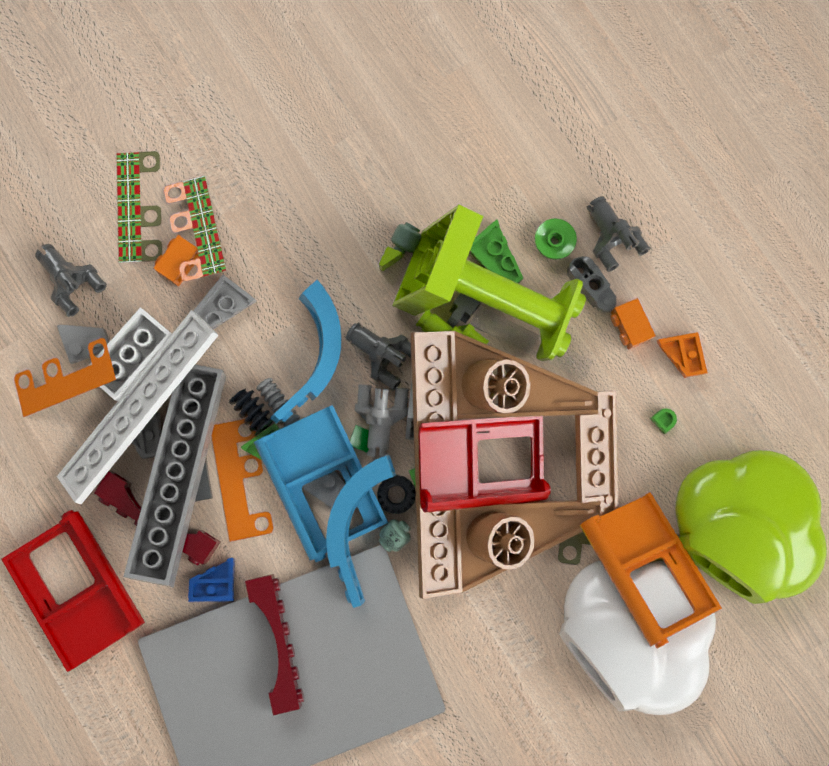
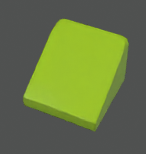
M388 246L379 262V269L384 271L402 259V252Z

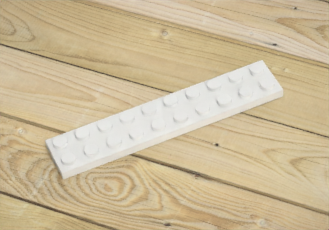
M190 311L57 475V478L75 503L82 504L218 337V334L194 311Z

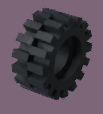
M396 475L381 482L378 487L377 498L385 511L392 514H401L413 506L416 491L409 479ZM394 486H400L405 491V498L400 503H393L388 498V492Z

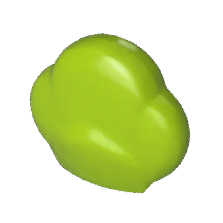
M748 451L731 460L709 461L692 470L682 481L675 504L680 534L679 539L695 565L717 582L753 604H759L801 594L819 578L827 556L826 539L820 523L821 498L817 486L809 473L796 461L784 454L773 451Z

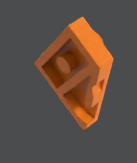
M698 332L657 340L659 347L684 378L707 374Z

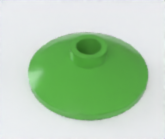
M557 218L544 221L538 227L535 234V244L538 251L550 259L557 260L567 257L574 250L577 242L574 228L567 221ZM556 238L558 240V243L553 244L551 242V239Z

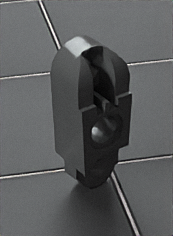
M586 256L573 259L567 269L569 279L583 281L581 293L586 296L587 301L593 308L596 307L598 311L600 310L604 313L612 311L616 306L617 297L611 290L610 283L599 267L596 266L591 258ZM577 268H582L583 273L581 274ZM589 282H595L598 285V290L591 289Z
M460 293L449 311L452 315L447 323L453 328L460 320L466 324L482 303Z

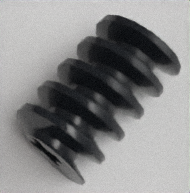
M245 388L236 393L229 400V403L231 405L236 404L234 410L236 412L241 411L239 417H246L244 423L246 425L251 424L249 430L251 432L256 431L254 435L256 436L267 429L273 420L271 418L267 419L269 410L261 411L265 406L264 403L256 404L260 398L251 397L255 391L247 392Z

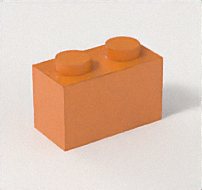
M177 235L176 238L170 240L165 253L156 259L153 269L179 287L183 282L180 264L198 259V249L186 239ZM194 264L185 267L184 273L186 275L194 267Z
M638 298L615 307L611 311V321L615 327H618L621 333L619 334L620 340L624 346H627L628 350L656 337Z

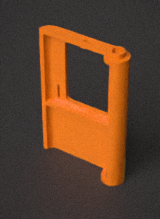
M651 492L603 516H593L580 524L581 529L650 647L653 645L657 649L669 643L668 637L722 609ZM659 558L664 560L693 608V614L666 628L659 626L630 577L632 571Z

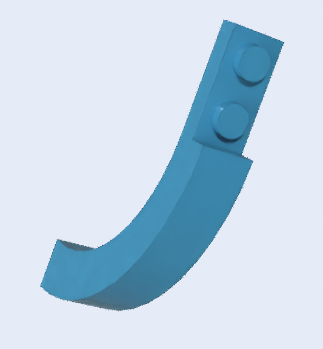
M318 280L312 283L298 298L310 312L318 331V360L307 383L270 417L276 424L280 420L285 422L293 415L291 409L296 405L300 408L308 400L306 395L312 401L316 399L330 382L339 361L342 340L339 317L331 297Z
M390 455L367 464L348 480L337 496L328 520L326 546L330 567H340L338 574L340 580L345 582L347 589L345 590V596L353 608L361 606L365 599L349 550L350 522L358 503L364 495L383 480L396 476Z

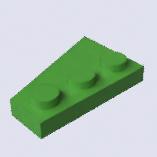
M496 219L475 237L470 253L483 268L519 284L523 280V276Z

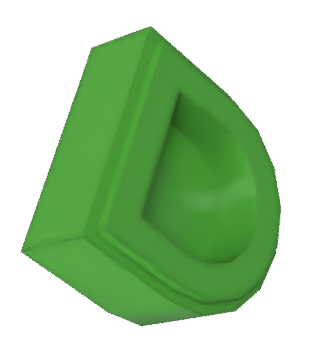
M668 408L659 410L650 418L663 434L670 431L677 422L675 412Z

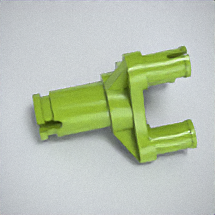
M431 310L426 311L416 323V326L421 327L423 332L456 331L486 345L489 340L474 330L475 327L470 323L453 328L435 313L432 314Z

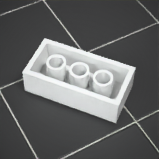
M141 307L107 344L116 380L102 385L100 388L116 401L121 398L172 335L170 331ZM104 349L99 353L98 358L104 354Z

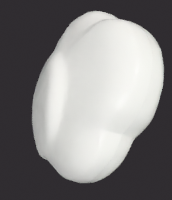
M597 561L582 569L570 584L565 597L564 623L559 635L586 674L619 712L635 710L645 714L667 715L685 709L701 695L709 676L708 650L715 634L716 618L715 613L668 637L669 643L658 649L655 645L650 647L601 561ZM652 561L630 573V577L661 628H666L693 614L692 606L664 561Z

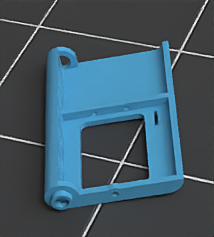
M333 405L254 441L309 560L314 559L315 562L327 557L326 538L302 491V486L335 470H339L347 483L351 476L362 469ZM372 488L357 505L364 522L349 530V541L388 523Z

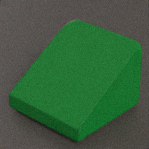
M355 425L349 440L353 448L366 453L369 451V448H367L369 430Z

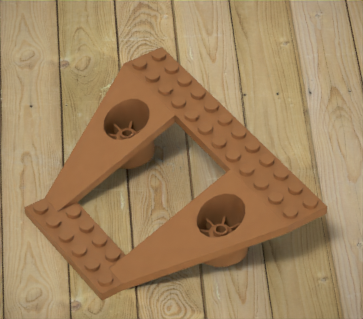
M456 331L411 332L420 598L426 599L463 593L506 570L521 567L528 559L583 532L580 524L596 515L603 516L618 509L616 391H594ZM497 368V375H494L492 371ZM496 396L498 397L497 405L492 402ZM575 415L577 500L523 502L427 513L422 511L420 505L418 429L421 423L476 418ZM508 522H510L511 525H512V527L510 528L509 531H508Z

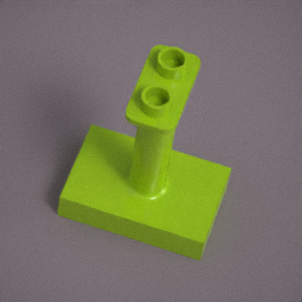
M459 204L422 230V238L413 252L393 302V307L416 316L450 302L455 290L539 328L541 343L536 355L538 360L548 361L554 359L555 356L562 357L566 353L571 342V334L566 332L570 318H576L581 313L586 301V296L580 293L583 281L574 279L566 282L561 291L551 299L468 261L467 257L482 222L483 215Z

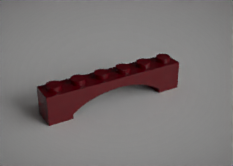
M108 471L94 494L99 497L98 501L108 507L111 504L117 508L115 512L124 518L129 516L135 520L133 524L137 526L142 507L131 491L132 483L117 473ZM199 530L197 534L187 533L182 552L189 556L187 559L197 566L199 564H207L221 541L204 530Z
M274 574L246 580L245 584L249 603L254 602L264 613L272 628L277 644L278 674L274 689H271L268 693L273 716L299 710L302 702H304V693L302 688H298L297 680L300 679L297 666L293 665L292 657H295L293 644L288 642L287 635H290V628L288 622H284L282 614L285 613V605L283 599L279 600L278 591H281L279 579L275 578Z

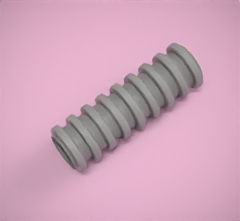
M267 378L256 389L261 391L260 395L265 397V402H269L268 406L273 408V412H276L288 400L284 399V394H280L281 390L276 388V383H272L273 379ZM291 409L293 415L285 422L280 420L281 423H284V427L300 420V416L296 415V410Z

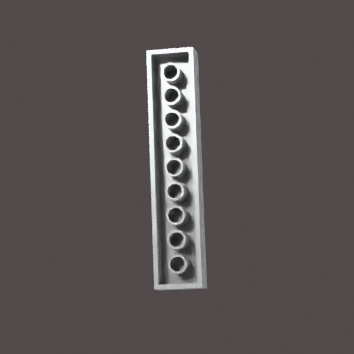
M195 364L172 392L123 576L125 578L174 587L226 380L225 373L221 369Z

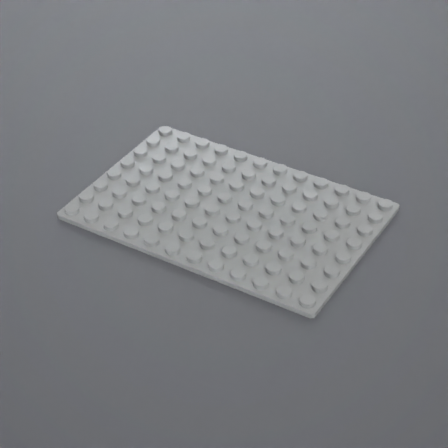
M382 545L351 556L365 599L361 606L353 608L352 604L348 603L345 596V590H347L345 582L340 580L338 574L339 566L331 568L328 565L280 584L281 591H278L279 600L283 599L285 605V613L282 614L284 622H288L290 628V635H287L288 642L293 644L295 657H292L293 665L297 666L300 679L297 680L298 688H302L304 693V702H302L299 710L273 716L268 693L271 689H274L278 674L277 644L266 616L254 602L249 603L248 597L139 639L138 644L180 766H311L445 711L444 702L387 551Z

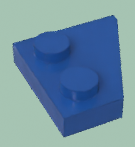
M229 558L226 562L189 579L188 602L234 601L235 559Z

